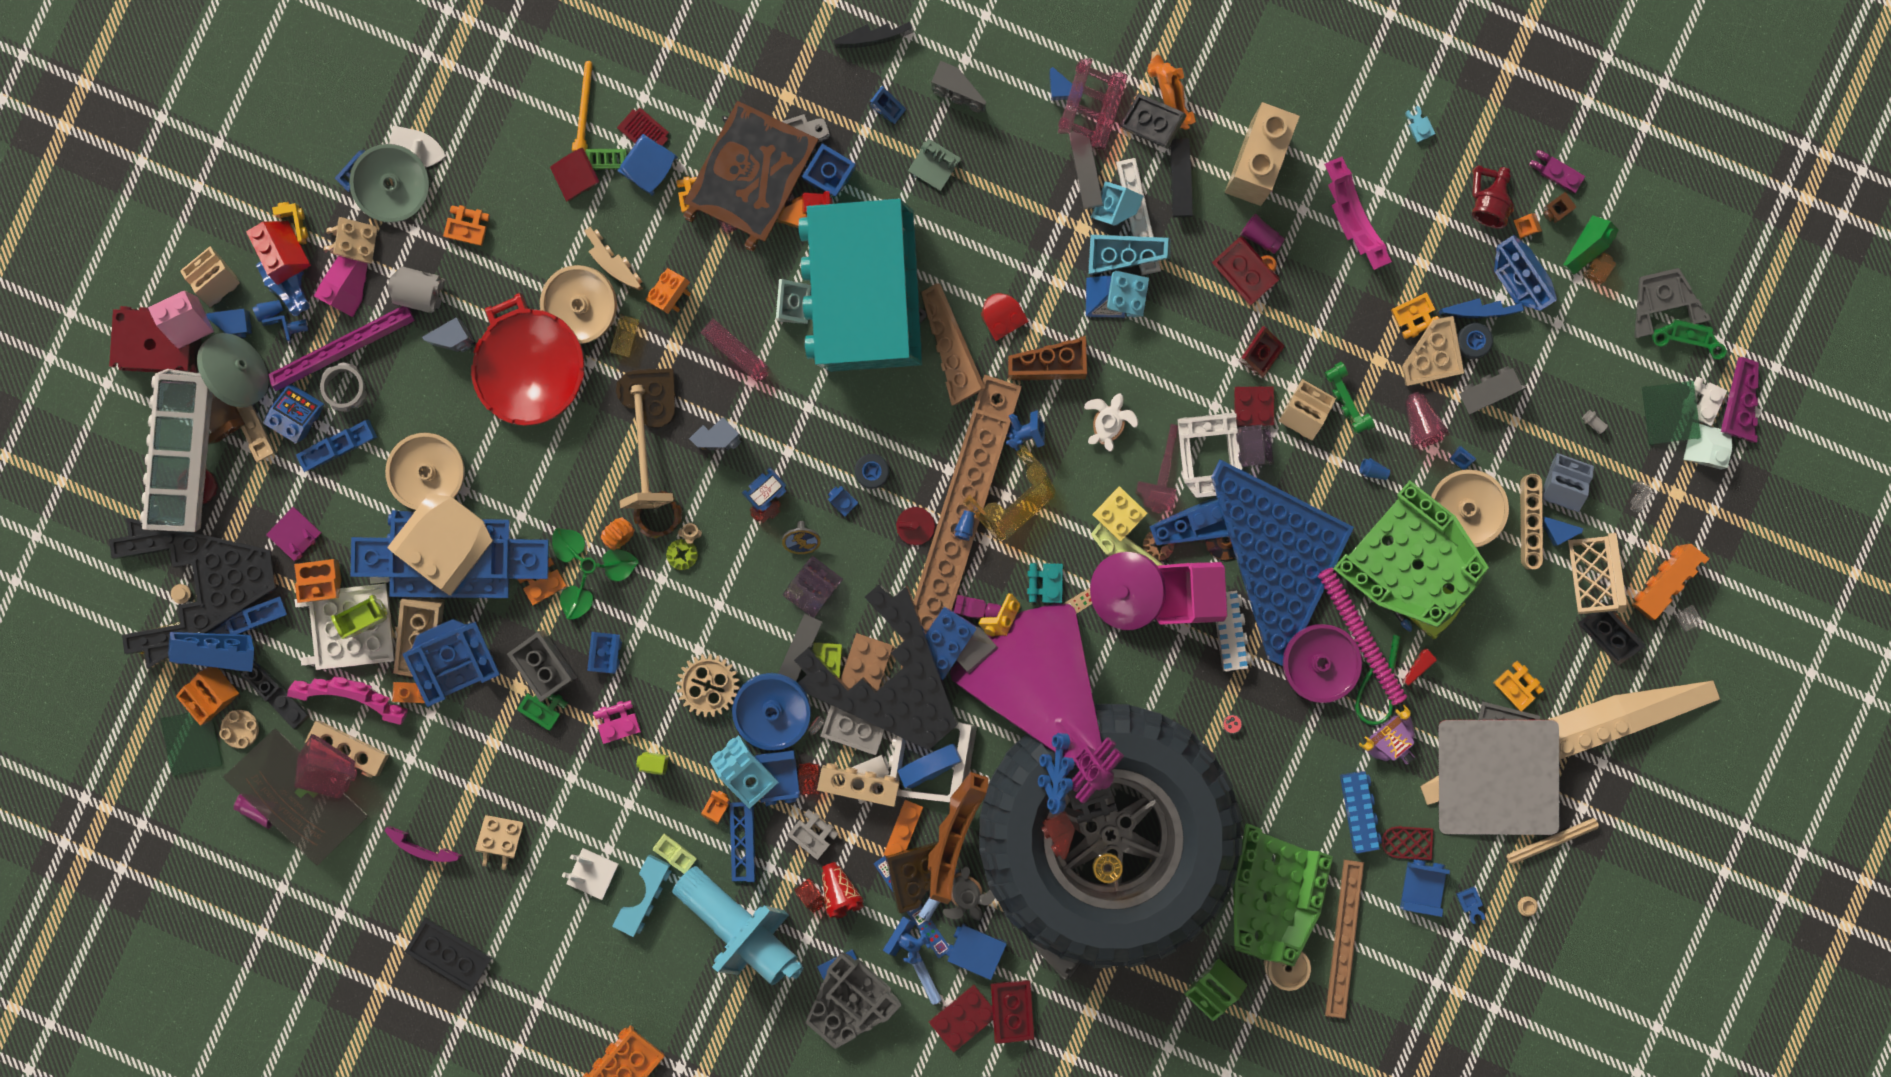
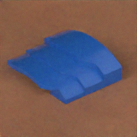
M453 619L418 634L412 649L402 654L427 707L444 700L446 695L480 680L483 683L500 675L476 622L466 625Z

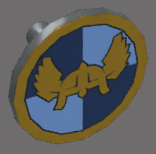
M799 521L796 529L786 532L782 537L783 547L795 554L811 553L817 550L821 544L819 534L805 528L804 521Z

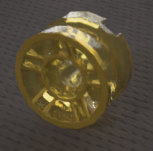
M1103 853L1095 859L1093 871L1100 881L1112 883L1121 876L1122 864L1116 855ZM1110 864L1112 870L1105 871L1104 866Z

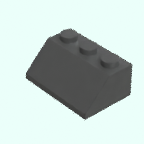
M545 630L538 631L507 653L540 702L577 678Z

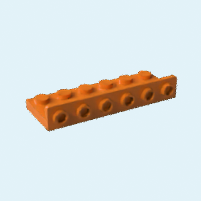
M630 1025L619 1033V1039L615 1044L611 1043L607 1047L603 1058H598L595 1061L589 1074L585 1073L582 1077H647L665 1056Z

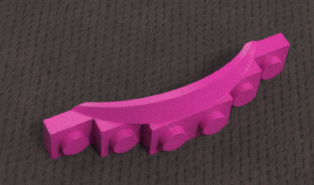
M1343 157L1327 162L1324 165L1332 180V183L1328 184L1336 201L1331 206L1347 240L1353 238L1360 255L1367 254L1374 270L1391 263L1386 245L1376 234L1361 206L1352 173L1347 168Z
M334 677L328 681L314 678L311 684H307L304 681H294L288 689L287 695L307 701L309 696L314 695L347 697L371 707L383 716L382 720L400 725L406 718L408 709L402 708L399 705H390V697L379 694L372 686L366 685L363 682L347 680L343 677Z

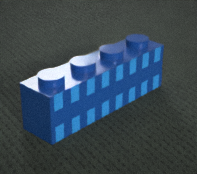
M1365 771L1341 774L1340 780L1353 852L1361 853L1379 850L1381 836L1379 832H1376L1375 825H1378L1376 813H1373L1372 806L1375 803L1373 794L1369 793L1368 786H1371L1369 774L1366 775Z

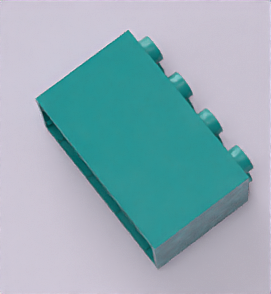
M901 198L807 206V217L799 218L801 241H808L809 256L801 258L802 278L804 281L810 280L811 296L803 297L804 317L806 320L813 321V335H806L805 337L807 359H814L815 365L830 372L922 365L914 210Z

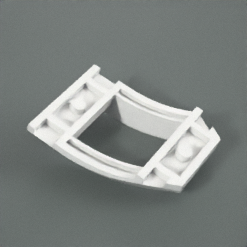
M1236 413L1178 419V430L1185 484L1196 498L1217 496L1211 476L1194 477L1189 438L1226 434L1230 465L1242 470Z

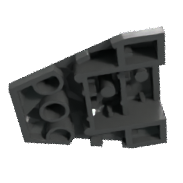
M842 952L829 966L806 1024L836 1049L856 1038L857 1035L871 1030L875 1025L887 1021L901 1006V1003L891 992L890 986L859 959L854 960L850 955Z

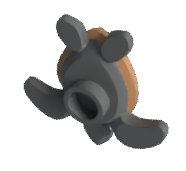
M964 866L961 869V873L954 875L951 899L956 907L944 909L943 913L950 919H959L964 915L966 909H969L970 916L979 921L982 912L978 904L990 905L995 900V897L991 890L982 894L980 884L969 876L970 868L968 866Z

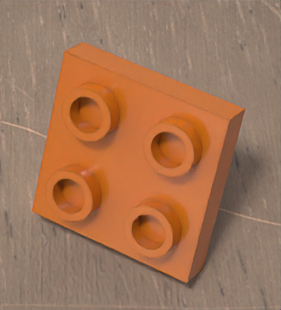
M667 268L661 274L655 287L650 290L646 301L669 314L671 309L679 312L680 309L675 306V303L682 293L687 296L691 295L686 290L690 281Z

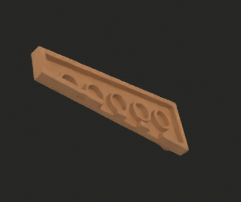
M940 283L921 293L930 320L932 334L936 337L937 352H940L942 359L941 367L942 371H945L946 386L952 405H957L984 390L985 387Z

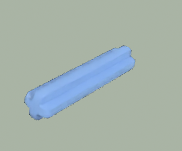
M917 952V958L922 959L919 952ZM923 961L912 964L933 1005L939 1003L941 997Z

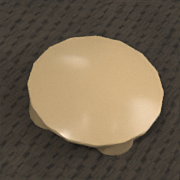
M231 711L222 720L220 737L231 747L238 749L246 748L253 744L258 736V722L248 711Z

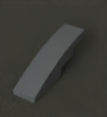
M1088 129L1069 132L1083 209L1102 207L1103 203Z
M804 614L778 674L797 681L802 669L794 660L809 646L812 647L822 621Z

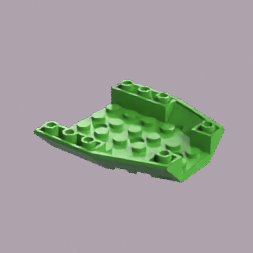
M1409 480L1397 494L1398 500L1349 556L1345 554L1333 569L1378 606L1438 628L1450 619L1475 591L1489 567L1456 516ZM1387 536L1394 539L1393 543L1389 546L1382 543L1383 539ZM1417 560L1424 563L1423 568L1420 570L1413 568V563ZM1448 584L1454 586V592L1451 594L1444 593V586Z
M1246 824L1242 839V855L1239 857L1238 873L1233 887L1235 950L1263 960L1295 966L1321 914L1333 856L1320 851L1305 850L1262 833L1263 829ZM1273 854L1275 855V862H1274V863H1273V861H1272V856H1273ZM1264 893L1267 895L1266 901L1263 899ZM1256 931L1258 932V939H1257V940L1255 939V933H1256Z

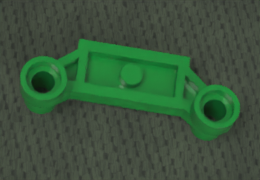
M1674 319L1673 323L1660 329H1655L1652 334L1653 342L1657 346H1665L1669 339L1706 347L1715 359H1722L1727 353L1726 347L1719 343L1713 335L1712 327Z
M1339 362L1333 368L1324 372L1327 380L1333 384L1334 390H1332V393L1337 401L1340 400L1344 416L1346 418L1349 417L1353 422L1351 425L1354 432L1359 434L1366 429L1369 431L1375 428V423L1369 413L1362 417L1360 416L1342 381V378L1348 376L1345 365Z

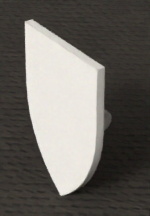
M393 126L389 144L408 148L421 159L425 167L437 164L446 157L441 146L429 135L421 131Z

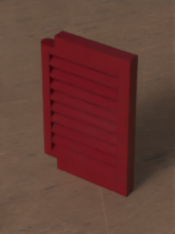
M639 108L637 111L633 109L617 127L634 143L637 142L642 134L661 146L669 140L666 137L669 132L642 108Z

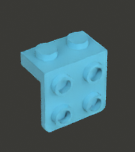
M1114 271L1111 277L1107 308L1127 313L1126 316L1142 317L1145 309L1149 278Z

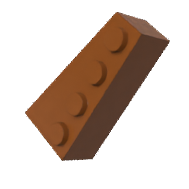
M1086 336L1008 356V380L1086 379L1087 376Z

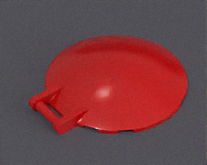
M518 293L512 299L494 307L489 306L485 308L490 325L475 346L471 376L478 398L489 411L506 422L528 426L547 422L568 408L579 392L585 366L581 344L569 325L549 312L528 309L523 295ZM518 305V309L497 318V313Z

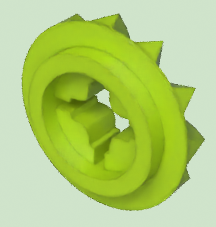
M678 539L668 546L666 556L668 563L678 570H686L695 564L698 553L693 543L687 544L685 539ZM677 547L682 551L689 549L685 554L686 562L682 558L675 559L679 554Z

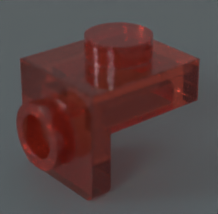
M775 499L763 512L751 506L749 509L751 511L750 515L757 522L761 521L764 523L769 517L773 519L780 512L778 508L781 503Z
M800 764V795L819 794V791H817L819 764Z
M810 878L794 890L806 908L812 913L820 910L825 904L824 896Z

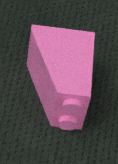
M182 291L148 307L156 326L178 349L214 332L198 297L187 291Z

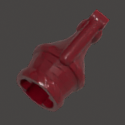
M1478 165L1472 170V195L1475 200L1472 216L1477 222L1496 229L1506 227L1508 217L1514 211V204L1507 194V183L1511 179L1510 169L1500 167L1499 171ZM1481 175L1495 178L1494 183L1489 188L1481 191Z

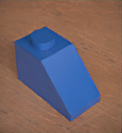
M246 309L206 314L208 320L225 333L233 334L240 338H246V335L252 334L250 314Z

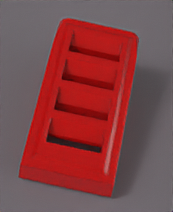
M1427 648L1421 651L1403 679L1402 683L1409 686L1436 662L1437 659Z

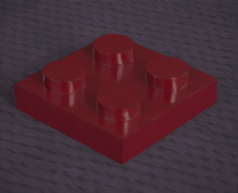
M1274 386L1234 387V413H1236L1237 426H1274Z

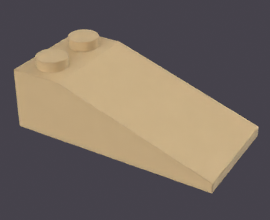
M431 597L402 598L399 610L394 674L413 677L402 654L412 649L418 634L442 624L445 600Z

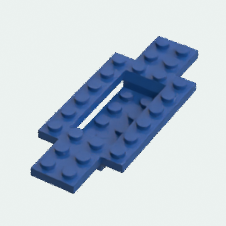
M391 518V538L351 537V577H390V597L509 598V579H548L549 540L510 539V520L482 519L493 542L451 596L387 548L410 518Z

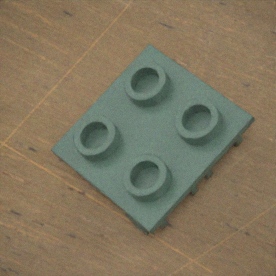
M928 138L921 146L922 149L908 172L941 191L961 158Z

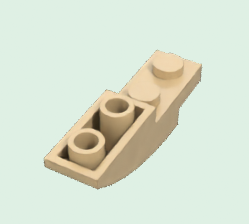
M591 227L587 228L584 232L594 245V248L588 252L595 261L619 282L639 291L643 289L640 285L642 280L638 274H632L630 271L631 264L627 258H621L619 254L612 258L614 253L608 245L604 247L601 242L603 237L597 229L593 231Z

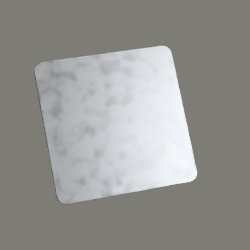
M1443 720L1440 722L1438 727L1439 829L1442 833L1553 835L1558 832L1559 725L1556 721Z

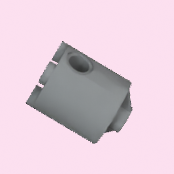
M401 266L390 277L388 291L393 304L432 313L435 312L436 308H440L442 298L439 297L440 290L444 288L445 279L439 275Z

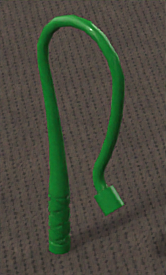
M1393 635L1388 668L1392 669L1391 673H1394L1401 636ZM1370 668L1358 691L1355 709L1361 721L1367 725L1375 726L1381 725L1392 715L1393 705L1391 704L1392 700H1389L1388 714L1380 721H1368L1361 714L1359 704L1362 692L1374 670Z

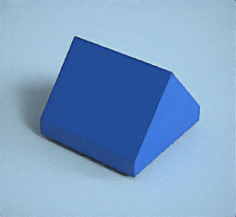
M1461 446L1449 458L1463 470H1466L1476 460L1474 456Z

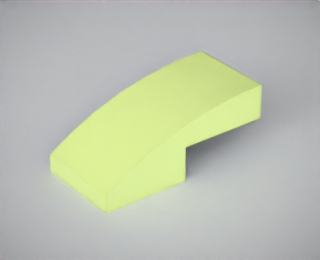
M665 833L653 847V851L669 861L672 866L684 874L697 859Z

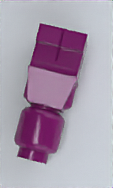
M957 595L953 612L976 619H981L983 616L991 618L998 616L1002 606L994 603L986 605L984 600Z

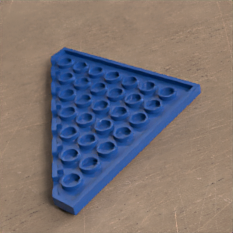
M1219 460L1211 476L1267 659L1283 666V656L1289 641L1296 633L1306 628L1324 591L1325 585L1321 583L1322 579L1318 578L1319 573L1336 566L1354 527L1223 460Z

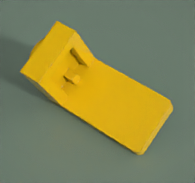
M289 202L279 203L278 207H272L273 215L277 218L294 216L298 242L302 245L306 244L308 232L306 227H303L302 220L305 219L303 209L297 204H290Z
M1008 594L998 616L981 618L979 625L988 636H1007L1020 608V603L1013 594Z

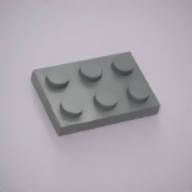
M831 705L820 737L876 755L884 729Z

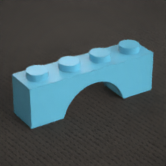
M652 855L647 856L639 872L646 885L645 897L637 906L623 907L612 927L632 937L636 933H641L645 925L642 921L645 915L649 917L654 907L651 903L654 898L658 899L663 889L660 887L662 881H667L670 876V864Z

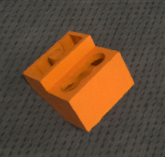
M331 559L295 564L297 603L339 598L341 585L339 560Z
M207 667L198 672L192 681L179 691L176 697L201 726L231 704L239 692L219 668Z

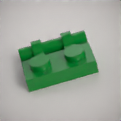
M527 693L517 710L551 731L561 715L555 710L556 707L560 706L565 709L568 702L563 700L561 695L553 694L547 698L552 701L548 706L540 702L536 695L532 696Z

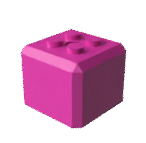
M1221 562L1158 566L1166 585L1165 603L1156 618L1159 624L1225 621L1227 618L1225 566Z

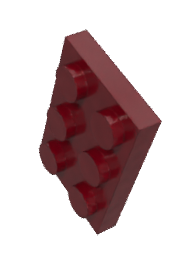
M1242 236L1212 262L1250 306L1280 280Z
M1030 980L992 983L991 995L995 1043L1034 1040Z
M973 984L929 1020V1023L954 1053L993 1021L992 1005Z

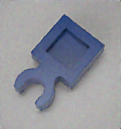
M1474 886L1456 894L1463 912H1470L1469 920L1472 924L1476 923L1474 920L1476 914L1480 915L1481 920H1485L1484 913L1478 909L1483 904Z

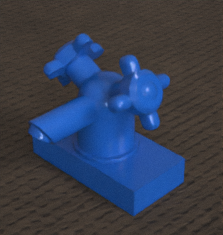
M1038 410L1031 412L1030 423L1024 426L1020 424L1016 415H1009L1011 423L1007 437H1010V440L1006 442L1007 445L1015 448L1016 451L1020 449L1019 445L1023 441L1034 439L1037 447L1045 445V425Z
M903 917L883 951L889 955L896 956L902 947L909 952V958H903L904 962L917 964L922 962V959L917 958V952L924 944H926L928 949L931 947L930 938L923 930L920 931L921 937L919 939L910 935L909 933L916 922L910 918Z

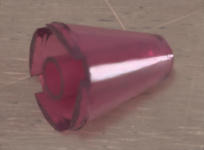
M1419 392L1409 395V399L1406 400V409L1412 447L1418 449L1417 445L1422 444L1424 448L1444 440L1443 435L1448 437L1450 433L1425 395L1419 394Z

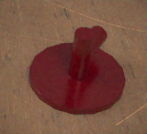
M910 507L900 514L897 519L896 528L898 535L904 542L911 545H921L931 538L934 533L935 524L933 517L927 510L920 507Z

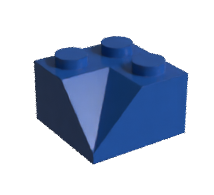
M822 144L802 178L803 181L822 192L830 191V195L836 197L855 171L856 163Z

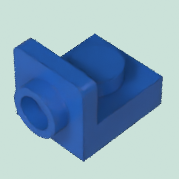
M842 486L833 488L828 494L830 496L828 501L844 516L858 504Z

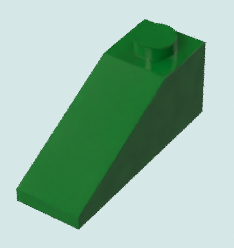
M1592 215L1563 266L1571 274L1575 275L1611 245L1617 236L1618 228L1611 221Z

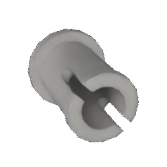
M1589 410L1582 417L1584 424H1589L1598 434L1603 433L1608 425L1595 415V411Z

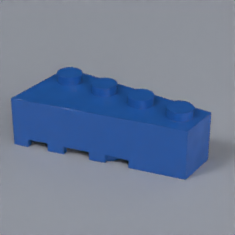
M170 632L168 656L169 662L175 664L184 663L252 672L254 647L251 635Z

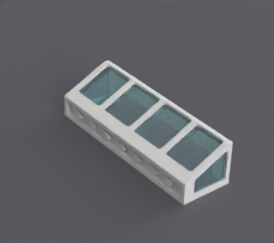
M166 369L156 373L151 383L154 392L150 398L152 415L149 416L148 426L151 428L150 434L147 437L149 452L145 457L147 473L144 475L143 483L146 487L142 495L144 511L141 513L140 522L142 523V529L195 532L201 528L212 392L205 385L200 373Z

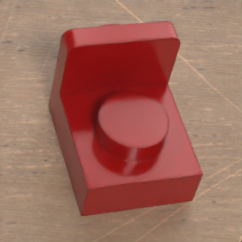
M825 191L823 194L803 193L802 214H807V206L833 204L830 191Z

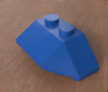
M1514 235L1497 246L1494 272L1516 304L1522 303L1523 306L1541 311L1557 300L1551 278L1529 246Z

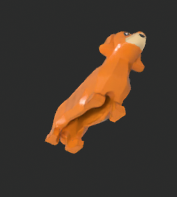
M1152 51L1151 62L1148 64L1147 69L1149 77L1158 78L1164 104L1187 115L1180 127L1187 130L1190 128L1188 124H1193L1196 121L1194 113H1188L1185 108L1184 87L1180 80L1184 78L1183 69H1176L1170 63H1164L1160 53Z

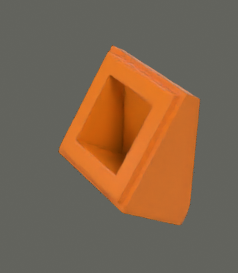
M1535 213L1514 220L1520 239L1542 231Z

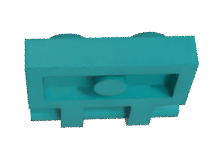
M1030 563L1029 571H1027V577H1029V588H1027L1029 602H1037V595H1042V602L1062 603L1063 564L1043 563V571H1037V563ZM1037 577H1043L1042 589H1037Z

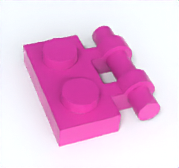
M631 700L627 702L620 701L617 702V705L608 708L605 706L600 708L599 711L593 712L595 720L603 718L605 722L597 725L603 744L641 732L636 713L628 715L626 711L633 708ZM620 712L621 718L611 721L610 715Z

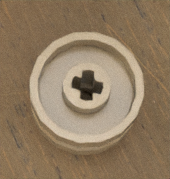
M1301 952L1295 966H1289L1287 969L1285 968L1287 965L1267 960H1264L1263 963L1268 978L1275 986L1282 990H1297L1304 986L1310 977L1311 965L1304 952Z

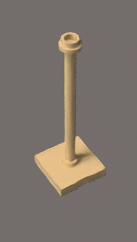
M634 385L630 392L634 395L642 492L620 500V508L656 509L672 502L673 493H652L649 490L642 394L645 393V389H643V385Z

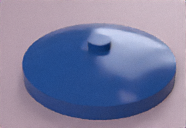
M766 673L755 676L742 685L733 702L732 716L737 731L747 742L765 750H780L795 744L804 735L811 718V706L806 692L796 681L785 675Z

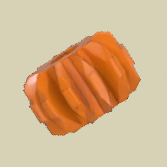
M623 517L617 518L605 527L600 538L608 548L612 550L620 549L633 536L634 528Z

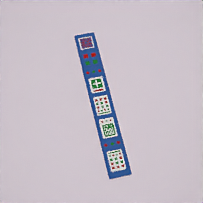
M883 856L874 865L893 891L886 859ZM920 905L918 909L907 911L910 918L916 922L915 925L919 931L923 930L929 936L931 948L937 957L941 958L945 955L949 945L931 919L927 921L918 915L923 907Z

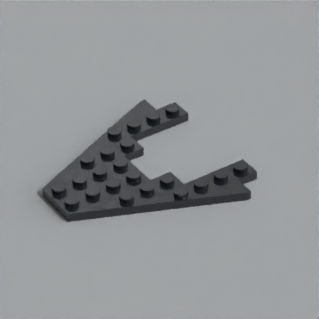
M126 518L128 536L109 539L111 558L113 560L170 550L173 568L190 565L193 568L197 602L178 605L179 625L122 635L124 654L144 652L147 669H152L169 658L170 632L208 633L277 589L272 552L268 549L193 532L142 529L140 520Z
M879 583L865 598L904 639L891 652V655L903 668L877 691L864 677L849 689L809 646L794 660L807 674L798 684L804 689L806 694L929 750L954 729L958 722L909 587L906 585L893 597Z

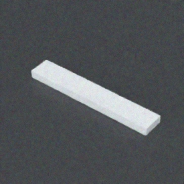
M1136 158L1116 162L1121 186L1144 196ZM1143 197L1137 214L1128 218L1131 232L1134 237H1153L1145 198ZM1159 261L1139 265L1141 276L1161 271Z

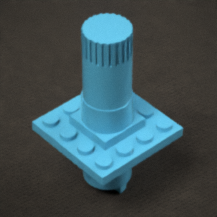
M697 866L689 869L677 881L672 893L727 944L725 946L727 950L724 953L721 952L714 960L715 964L712 967L717 972L739 975L746 965L749 964L771 985L779 982L785 975L788 978L793 977L794 979L799 977L803 970L802 964L799 961L797 962V956L773 935L789 916L788 913L782 909L764 905L759 907L752 916Z

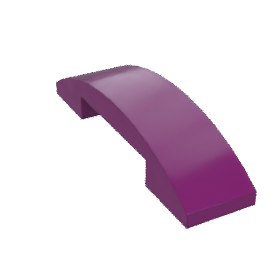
M388 826L385 829L386 834L396 845L416 857L436 862L456 861L462 857L461 854L446 848L440 849L439 854L405 841L408 835L407 832L392 826Z

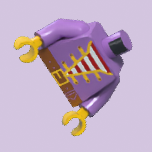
M1403 705V712L1400 713L1397 709L1396 713L1398 716L1391 718L1369 738L1365 736L1366 744L1362 745L1359 743V746L1374 758L1383 761H1395L1400 757L1405 764L1410 763L1415 758L1409 750L1414 744L1415 734L1410 717L1411 712L1405 705Z

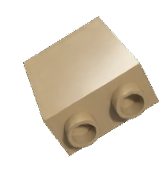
M1263 102L1261 103L1249 125L1226 187V194L1259 206L1263 204L1274 187L1298 122V115Z

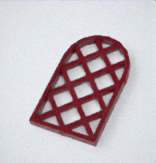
M1396 826L1387 829L1382 835V848L1389 856L1398 859L1432 860L1433 828ZM1393 829H1401V830L1396 833ZM1406 829L1415 830L1411 834H1409V832ZM1420 830H1429V831L1426 832V833L1423 835ZM1389 831L1394 834L1390 840L1386 837ZM1402 831L1408 835L1404 840L1398 836ZM1416 832L1422 836L1418 841L1412 837ZM1429 833H1430V841L1426 838V836H1427ZM1397 837L1401 843L1395 847L1391 841ZM1409 838L1414 842L1410 848L1405 844ZM1423 839L1428 843L1424 848L1418 844ZM1388 844L1394 848L1390 853L1385 849ZM1402 844L1407 848L1403 854L1398 850ZM1417 845L1421 851L1415 855L1411 849ZM1430 846L1428 855L1425 850ZM1396 851L1400 856L1392 855V853ZM1410 852L1414 857L1405 855ZM1424 853L1427 857H1418V856H1419L1420 854Z

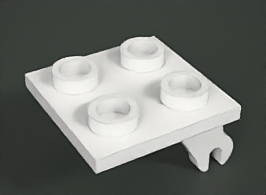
M582 848L580 855L571 854L570 859L577 861L572 873L563 872L562 877L568 878V885L603 900L618 863Z

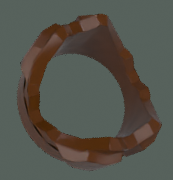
M673 496V501L670 502L675 516L673 525L663 532L649 530L642 520L643 509H634V522L639 525L640 531L644 535L656 539L669 535L677 528L682 521L683 510L676 503V498Z

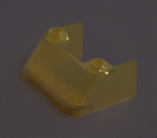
M1025 446L1016 453L1029 467L1026 476L1032 486L1006 510L997 503H990L982 509L971 495L963 500V503L975 513V516L1000 541L1010 538L1055 495V488L1045 468Z

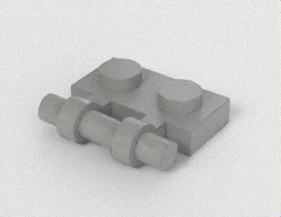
M808 809L804 814L809 819L807 824L799 820L787 836L818 860L830 845L824 840L826 836L829 835L834 840L839 833L833 829L834 827L831 824L827 825L819 818L820 815L816 812L814 814ZM813 824L823 831L820 835L811 829Z

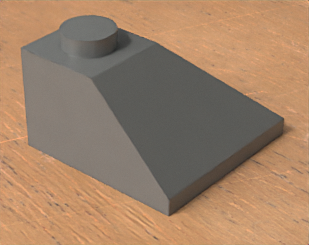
M978 624L974 625L977 627L976 631L957 658V661L968 673L972 672L998 649Z

